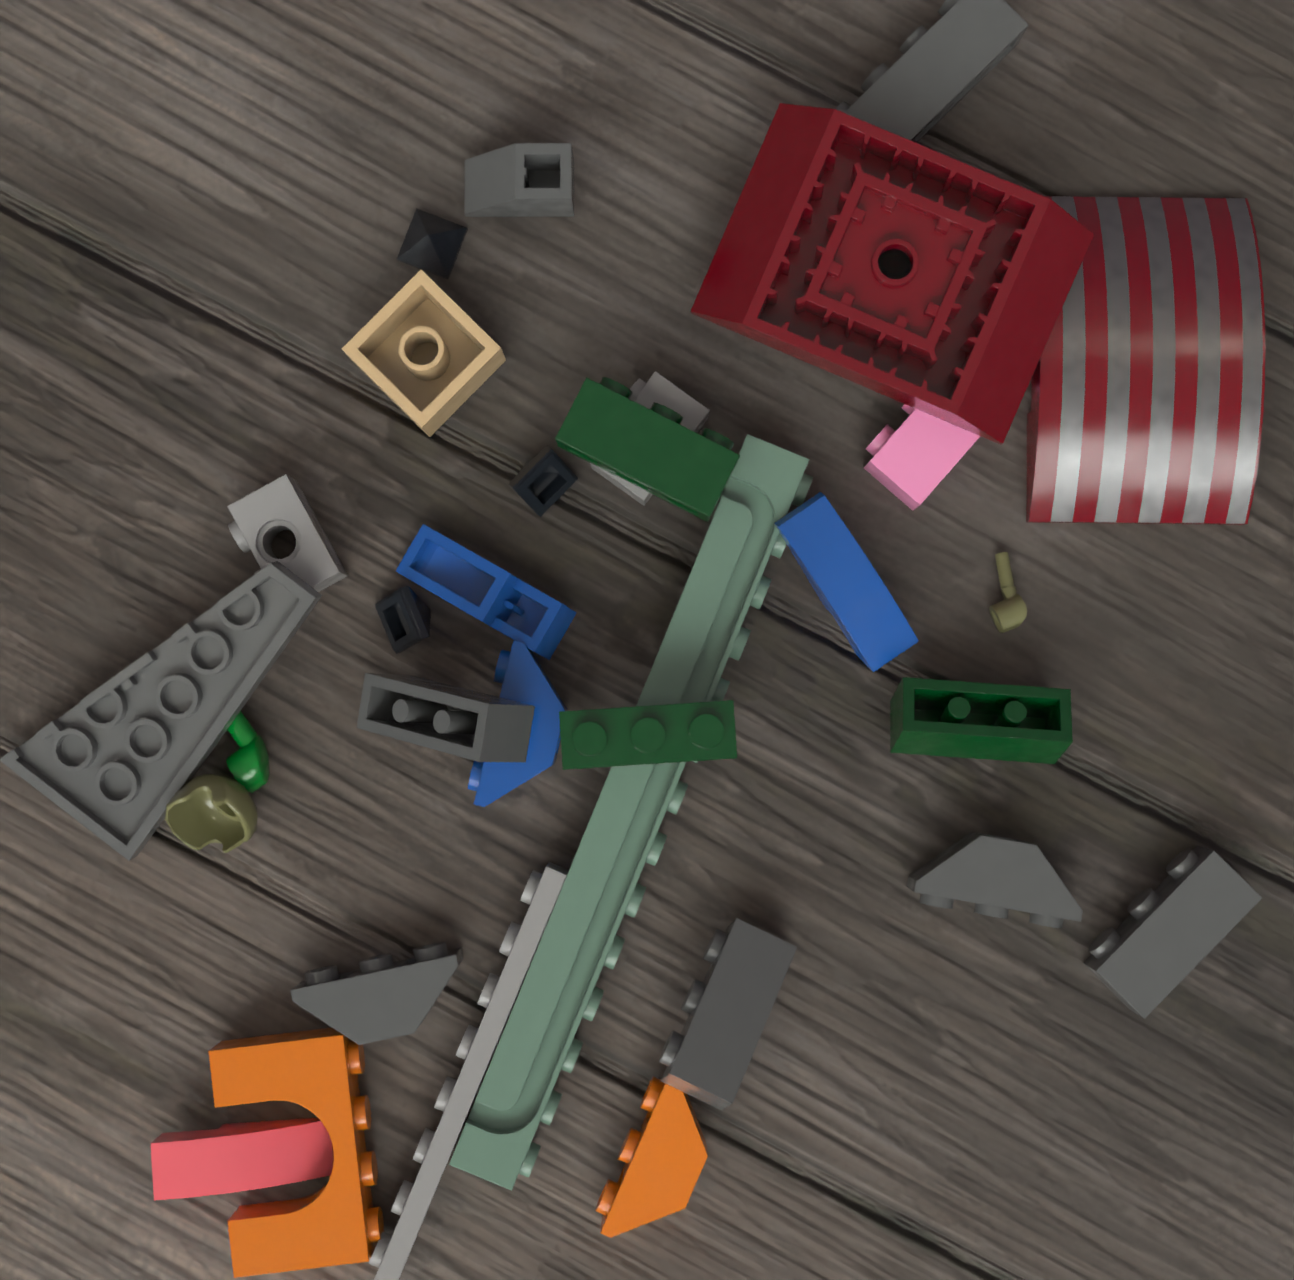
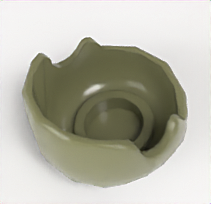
M216 774L197 776L184 784L166 805L165 820L171 831L189 848L194 850H201L210 843H220L223 845V853H228L243 842L251 839L257 830L258 814L253 798L242 784L226 776Z

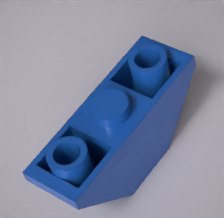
M513 641L511 651L501 650L495 670L494 682L502 684L501 698L535 706L526 762H473L468 790L476 791L474 805L482 807L489 805L555 764L561 742L559 712L568 711L533 652L526 647L525 643Z

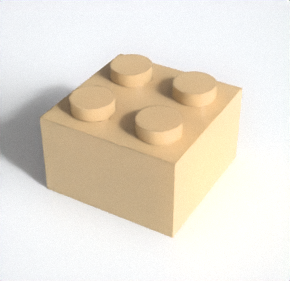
M420 270L342 348L345 354L429 437L506 361L501 347L423 270Z

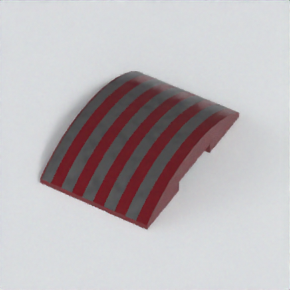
M1045 196L1052 199L1079 221L1094 236L1031 378V411L1027 414L1026 523L1248 524L1261 446L1266 355L1261 261L1248 198Z

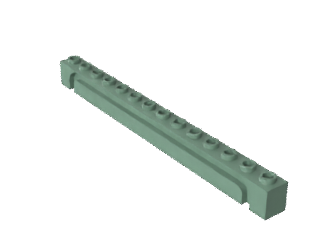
M747 434L739 453V461L725 487L636 706L723 701L730 681L721 678L727 660L730 657L739 661L751 630L742 627L749 606L760 609L772 580L763 576L769 557L772 555L781 558L786 547V542L774 523L787 515L791 504L798 507L803 504L812 483L813 477L804 473L809 461L808 458ZM686 762L611 767L449 1165L511 1191L518 1174L529 1177L541 1145L532 1142L539 1122L550 1126L562 1093L553 1090L561 1070L568 1073L572 1072L583 1045V1041L574 1038L582 1018L589 1021L593 1020L602 999L604 990L595 986L603 966L614 969L625 942V938L616 935L624 914L635 917L645 893L646 886L637 883L646 862L655 866L665 844L667 835L658 832L666 811L677 814L687 790L688 784L679 780Z

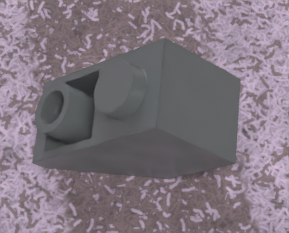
M514 143L466 159L465 216L574 217V157L572 143Z

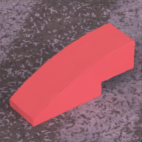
M319 1118L223 1124L219 1129L162 1133L151 1142L154 1201L227 1194L330 1176L334 1162L331 1138Z

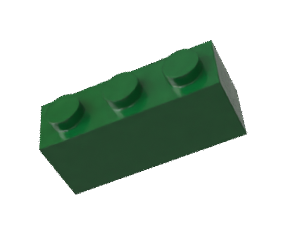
M586 377L555 438L557 446L708 522L740 458L739 454L731 451L734 442L707 428H704L700 435L680 425L683 417L664 405L653 402L651 408L648 409L630 400L633 392L610 378L602 377L600 383H597Z
M903 677L890 701V753L1055 764L1073 743L1071 689Z
M733 700L559 712L563 770L737 758Z

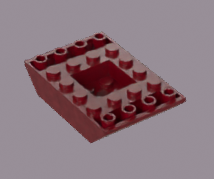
M780 103L690 313L1002 445L1094 234L1052 199L839 110ZM890 249H898L906 253L911 261L910 273L901 279L886 277L880 271L878 259L883 252Z

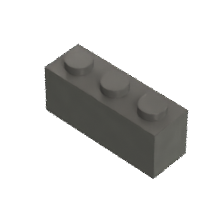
M365 673L357 728L477 762H526L535 706L411 675Z
M1197 846L1194 850L1187 848L1180 852L1168 864L1166 872L1169 875L1155 890L1147 888L1136 896L1127 908L1130 915L1116 930L1110 927L1099 934L1088 949L1091 955L1083 964L1131 1011L1144 1019L1262 899L1214 850Z
M738 918L727 927L725 932L716 929L703 957L704 960L711 963L703 982L694 979L681 1007L682 1011L689 1014L681 1034L672 1031L661 1052L658 1062L667 1066L661 1082L720 1110L733 1104L797 946Z

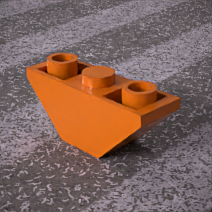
M654 1076L645 1091L640 1108L648 1111L640 1131L630 1128L619 1152L618 1160L625 1162L617 1182L610 1179L607 1180L595 1209L596 1212L603 1214L600 1233L610 1238L685 1209L708 1157L706 1141L688 1094L661 1082V1079Z

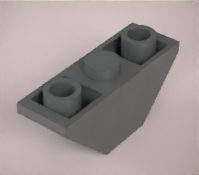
M970 832L908 876L907 887L913 892L921 893L919 902L922 904L952 909L954 899L975 903V913L1004 919L1008 918L1009 909L1030 913V923L1053 928H1062L1064 919L1078 922L1082 920L1083 910L1039 847L1027 841Z
M446 942L428 944L413 949L414 958L393 962L391 953L372 956L359 961L360 969L340 974L337 965L313 969L304 973L306 981L300 982L290 990L292 1001L358 1045L414 1034L464 959L462 947L447 950Z

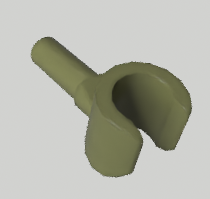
M1008 552L995 554L1001 587L1000 591L1004 600L989 606L992 620L1000 633H1005L1019 627L1027 616L1026 604L1022 597L1017 594L1016 586H1014Z

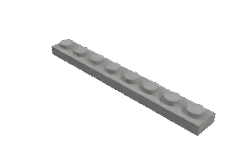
M549 862L543 874L533 870L520 900L530 905L522 925L511 922L499 950V953L508 956L500 977L492 973L488 976L477 1003L487 1008L479 1028L468 1025L456 1053L457 1057L465 1060L457 1080L447 1076L434 1108L444 1112L436 1132L425 1128L412 1159L422 1164L414 1183L407 1180L403 1181L391 1209L392 1213L400 1216L393 1235L382 1232L381 1240H378L369 1264L379 1268L374 1280H399L567 877L569 870Z

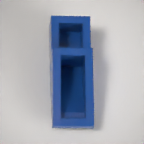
M819 492L774 523L822 604L833 615L856 655L872 672H875L919 642L882 579L822 492Z
M422 524L396 569V572L509 638L525 643L528 649L548 660L552 657L576 615L575 611L424 524Z

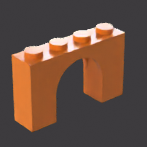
M334 1028L219 1042L208 1051L215 1108L266 1101H287L298 1104L311 1111L323 1123L331 1138L334 1152L333 1169L330 1179L326 1185L315 1193L298 1199L242 1205L227 1222L234 1278L369 1262L377 1242L381 1240V1234L384 1232V1220L381 1207H373L371 1186L377 1185L378 1168L375 1152L366 1151L364 1130L371 1128V1107L368 1095L360 1096L358 1074H363L365 1071L363 1044L358 1045Z

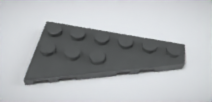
M280 562L268 564L217 601V604L198 618L185 624L152 651L145 653L80 700L79 704L37 731V734L1 757L0 761L130 861L139 855L164 820L167 803L183 785L193 779L323 595Z

